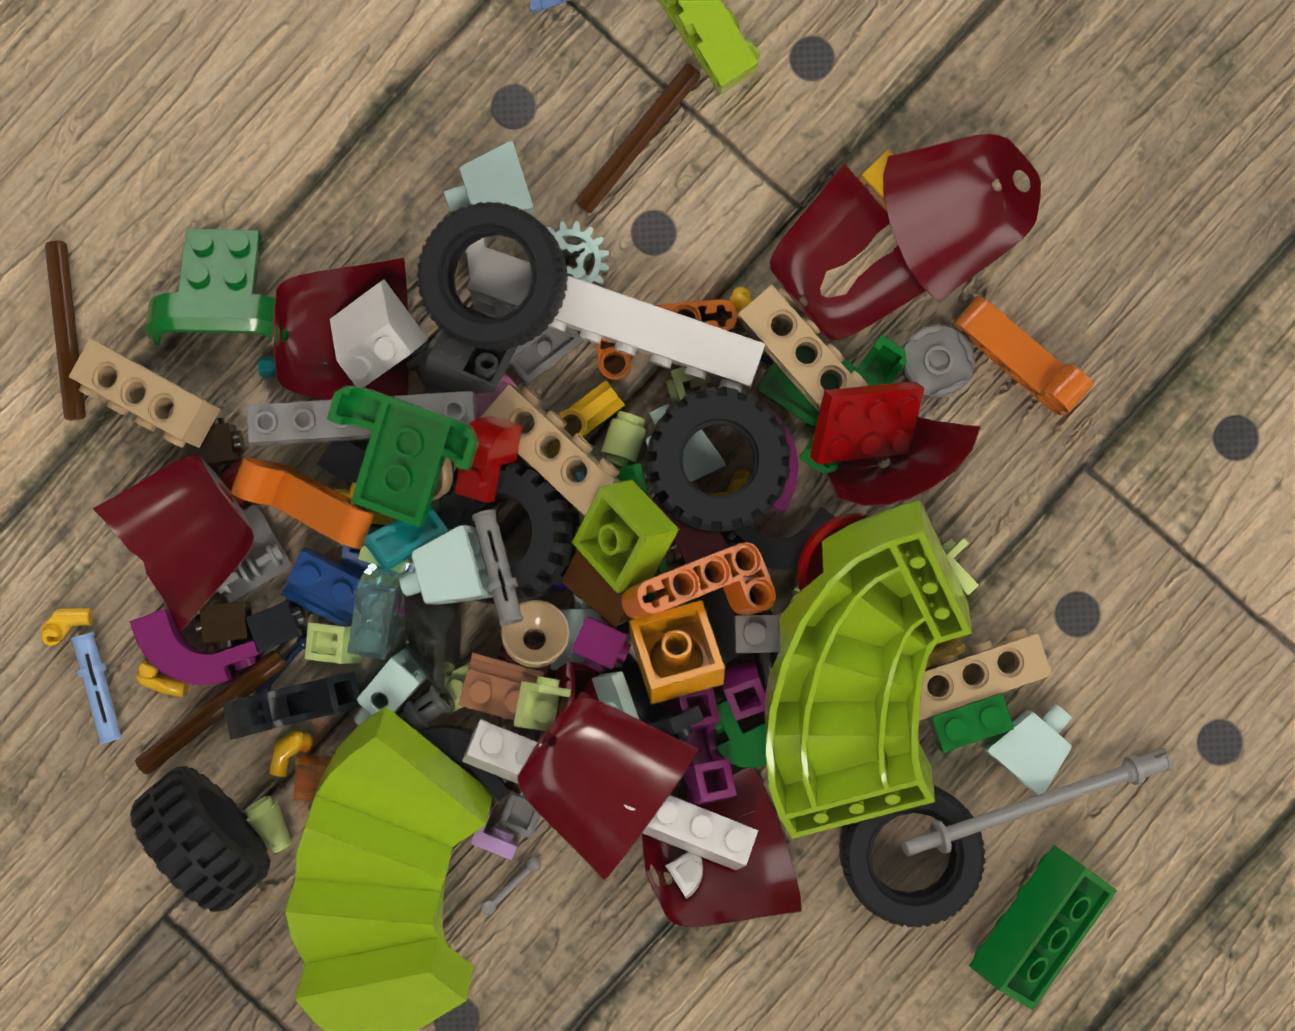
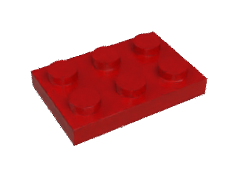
M905 382L824 390L810 458L817 464L909 454L924 387L918 382Z

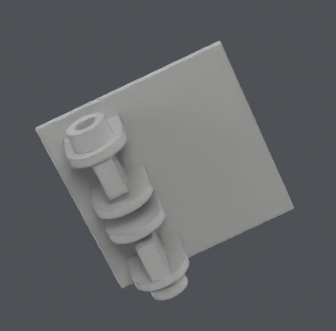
M257 503L244 510L254 534L253 546L237 569L217 590L220 594L224 593L229 603L293 567Z

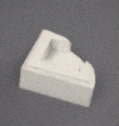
M686 852L666 865L685 898H689L697 890L703 877L704 866L702 857Z

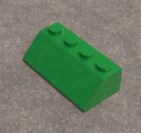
M1053 845L1050 851L1040 859L1038 868L1028 882L1021 886L1016 899L1007 912L999 917L996 927L985 943L977 948L974 958L968 966L999 991L1034 1010L1118 890Z

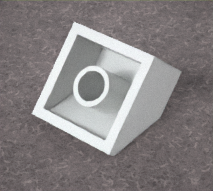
M384 279L330 319L336 360L356 387L364 388L429 340Z

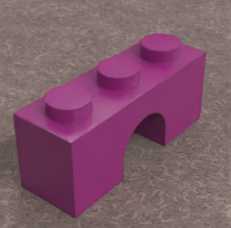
M713 687L666 700V708L670 711H680L699 706L704 718L703 721L691 726L693 733L689 734V739L684 741L699 749L682 776L687 802L700 806L724 801L736 796L737 793L729 758L722 760L715 746L714 728L720 722Z

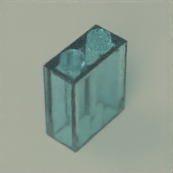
M407 563L401 573L393 570L384 572L381 566L369 564L357 584L347 653L385 660L401 629L403 616L401 611L406 595L401 589L399 578L400 575L410 571L411 563Z

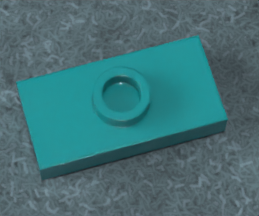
M430 506L425 526L419 528L396 519L366 536L364 544L384 572H387L412 557L414 550L444 535L449 530Z

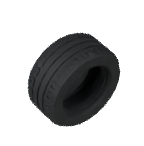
M479 202L469 204L467 207L463 206L458 211L451 212L450 216L444 217L443 221L439 222L435 229H432L431 235L425 240L426 244L422 247V254L419 256L420 263L417 266L419 269L417 272L419 281L417 285L420 289L419 295L422 297L421 301L426 307L427 314L431 315L430 318L443 332L450 335L453 339L470 346L489 350H506L516 348L519 345L522 346L534 340V337L540 336L543 331L549 328L548 325L552 324L554 318L559 314V308H562V302L566 296L564 293L567 290L568 276L566 272L568 271L563 251L554 235L545 225L518 207L506 203L502 204L501 202ZM501 235L512 238L522 245L530 259L532 281L528 295L517 309L503 317L490 319L477 317L464 307L456 292L455 272L458 261L470 245L484 237Z
M934 786L935 802L843 826L840 836L841 842H839V857L845 879L856 898L872 914L884 921L887 920L891 924H897L902 927L904 925L907 927H922V925H925L927 927L931 926V924H938L942 920L945 921L948 917L956 915L957 911L960 912L963 906L970 902V897L973 898L974 892L978 889V884L982 880V873L985 869L983 867V864H985V849L983 846L985 844L981 831L951 841V852L947 868L939 880L926 889L913 892L895 890L881 882L874 873L871 858L874 839L882 827L897 816L911 813L928 815L941 821L945 827L973 818V815L970 814L969 810L959 800L937 786Z

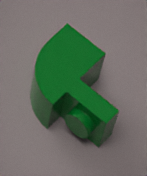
M726 698L717 702L720 722L715 725L719 736L724 733L728 736L727 739L716 743V747L725 759L729 758V762L739 767L756 768L766 765L765 720L741 731Z

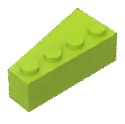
M658 0L720 95L757 72L759 64L757 59L760 58V55L752 41L744 39L738 29L740 27L738 20L729 8H725L721 0Z

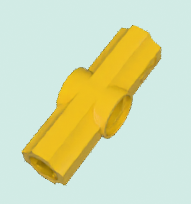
M605 380L570 408L560 412L558 415L563 420L570 416H577L582 422V428L578 435L585 439L590 432L626 405L607 380ZM558 439L553 441L549 447L551 458L557 456L560 452L561 444Z

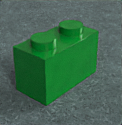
M1002 693L927 718L937 749L943 753L1014 729Z

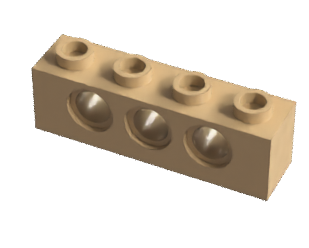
M771 284L738 313L737 321L754 340L765 344V353L812 406L820 412L825 390L821 386L820 378L825 373L834 374L838 378V389L868 386L866 381L856 371L850 373L841 362L844 361V357L831 343L826 346L819 339L817 334L820 331L814 322L806 315L801 318L792 308L795 302L790 295L782 288L777 291ZM777 318L785 319L790 324V333L786 336L776 335L771 329V322ZM800 346L810 347L815 354L814 362L810 364L801 363L796 357V348Z
M89 338L69 375L70 378L81 384L80 392L96 400H99L102 395L109 399L107 407L124 416H127L129 411L137 415L135 423L155 432L157 427L166 431L163 438L181 448L184 447L185 443L200 448L221 410ZM117 376L116 382L112 385L114 378ZM145 391V396H144V398L140 401V397H141L142 393ZM174 406L173 413L168 418V413L170 409Z
M508 384L481 417L494 416L521 424L522 431L518 454L586 516L600 486L621 482L617 478V475L620 473L619 470L604 458L598 461L590 453L593 449L592 445L578 434L572 437L564 429L567 425L565 420L552 410L546 413L538 405L541 399L526 386L519 389ZM529 416H533L534 427L529 433L525 434L523 424ZM558 439L561 444L560 452L557 456L551 458L549 447L553 441ZM585 464L587 475L584 480L577 482L575 471L579 465Z
M1022 628L1005 634L1006 641L992 645L991 640H987L970 646L971 653L958 657L956 652H951L935 658L937 664L927 667L925 670L919 721L1052 676L1039 634L1034 632L1027 633L1026 628ZM1008 651L1014 657V666L1011 670L1002 672L998 667L997 661L1002 653ZM974 663L980 670V676L976 682L967 684L962 676L963 669L968 664ZM940 675L945 681V689L940 695L932 696L927 688L928 681L933 676Z

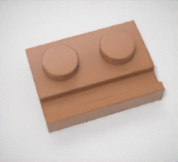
M473 652L458 705L514 720L521 682L536 683L537 676L544 677L545 672Z

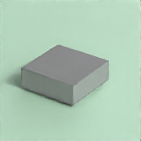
M512 790L497 826L532 839L541 816L524 796Z

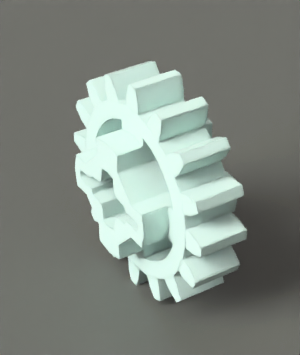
M564 221L560 222V231L556 233L552 228L548 227V230L558 241L563 251V257L567 254L571 258L578 256L576 259L577 267L571 269L567 265L568 272H566V275L591 284L595 283L603 286L604 280L599 274L600 272H609V266L601 263V260L609 257V252L607 250L599 251V248L604 243V239L599 237L593 240V228L589 227L585 232H581L580 223L575 221L572 229H567ZM574 238L583 242L579 245L567 244L564 239ZM594 255V268L588 277L585 271L586 261Z

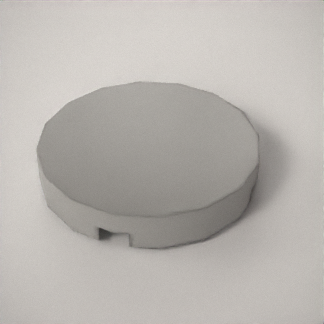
M940 324L924 327L912 335L903 348L907 358V364L902 369L904 377L908 382H918L923 386L924 396L941 398L953 395L966 386L973 373L975 365L973 347L963 333L952 327Z

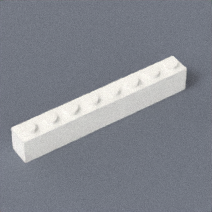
M482 246L467 289L471 294L475 295L474 301L495 308L496 303L509 306L510 313L517 309L528 295L532 281L531 263ZM568 276L567 290L564 293L566 296L563 299L562 308H559V314L554 318L553 323L548 325L549 328L565 332L566 327L580 331L579 337L586 341L600 344L601 339L615 343L614 350L635 356L638 351L650 355L649 362L670 369L673 363L686 368L684 374L705 381L706 377L710 376L721 380L719 386L725 389L727 387L738 389L740 393L742 388L750 390L765 347L764 343Z
M480 720L474 729L462 762L518 784L517 776L538 742ZM669 795L642 833L731 869L738 870L747 865L758 830ZM624 805L629 810H636L632 807Z

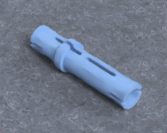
M91 632L72 637L71 642H73L80 670L76 671L77 676L83 679L99 737V744H104L123 737L120 733L113 701L104 674L107 666L106 663H101L94 638L95 634ZM87 654H89L97 685H95L93 681L92 672L87 659ZM97 691H99L107 722L104 721Z

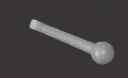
M529 858L526 863L527 866L492 900L484 901L481 909L485 915H492L496 911L497 904L530 872L540 869L541 862L538 858Z

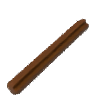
M687 63L681 68L578 196L576 203L583 211L590 214L595 210L700 79V72L694 66Z
M55 240L46 242L45 253L63 415L65 420L76 421L84 419L86 413L84 395L79 391L81 384L69 377L79 358L68 251L65 242Z
M277 650L269 652L136 758L135 763L143 774L152 773L224 716L222 703L248 697L286 667L287 662L283 655Z

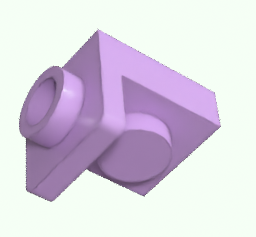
M490 807V812H489V816H488V821H489L490 816H491V814H492V811H493V809H494V808H492V807ZM486 826L473 833L474 836L470 843L509 860L513 859L519 845V841L513 839L514 834L497 826H494L492 831L486 829Z

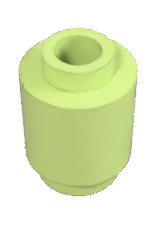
M618 411L616 419H611L601 450L602 453L607 455V461L620 467H626L628 462L636 463L646 433V429L643 428L645 419Z

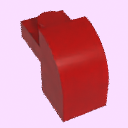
M494 416L477 418L468 424L474 429L480 442L471 469L464 470L459 468L455 493L489 503L495 501L501 465L515 462L517 459L522 425Z

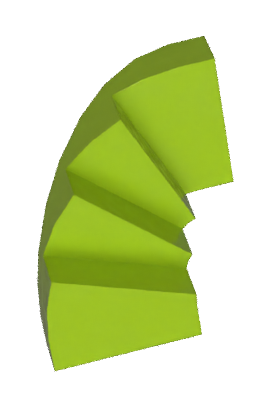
M920 500L874 514L852 523L822 540L823 573L800 591L779 617L780 652L769 673L765 695V744L769 790L779 818L792 839L935 802L932 767L918 741L924 674L928 657L937 643L972 634L968 601Z
M386 706L362 722L337 748L319 781L296 852L295 881L285 910L291 939L305 963L295 1000L324 1031H417L467 1001L474 965L447 946L443 931L445 879L453 847L487 825L493 794Z

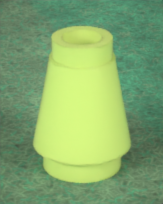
M270 795L261 798L245 809V813L248 816L246 822L271 847L273 853L280 852L293 843L279 802H274Z

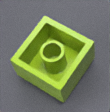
M633 480L600 486L572 543L617 593H620L633 585L653 578L679 529Z

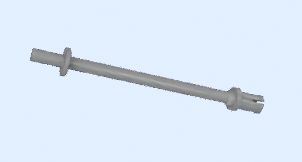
M1159 748L1156 751L1139 757L1130 755L1123 759L1121 767L947 827L939 820L932 821L930 833L902 842L903 851L906 856H911L936 847L939 852L949 853L951 851V841L1124 781H1128L1133 785L1141 784L1147 777L1164 771H1170L1172 769L1171 757L1169 754L1161 757V755L1167 753V750L1164 748Z

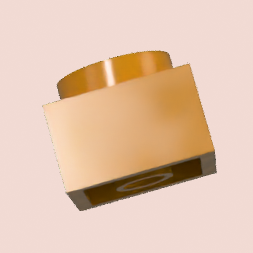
M702 600L668 609L643 619L629 620L630 639L651 705L724 684L725 667ZM674 650H679V651H682V652H684V653L679 654V655H674V654H671L670 652H671V651H674Z

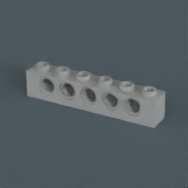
M473 391L392 396L466 424L478 418L477 396ZM332 400L247 405L249 443L256 446L370 439L372 430L328 421L327 416Z

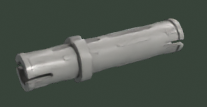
M492 509L472 515V518L475 522L490 582L487 585L489 594H493L500 626L521 622L524 619L523 615H521L515 590L518 587L517 579L511 575L505 546L496 518V510ZM488 535H491L497 563L494 560ZM498 572L501 573L508 601H505Z

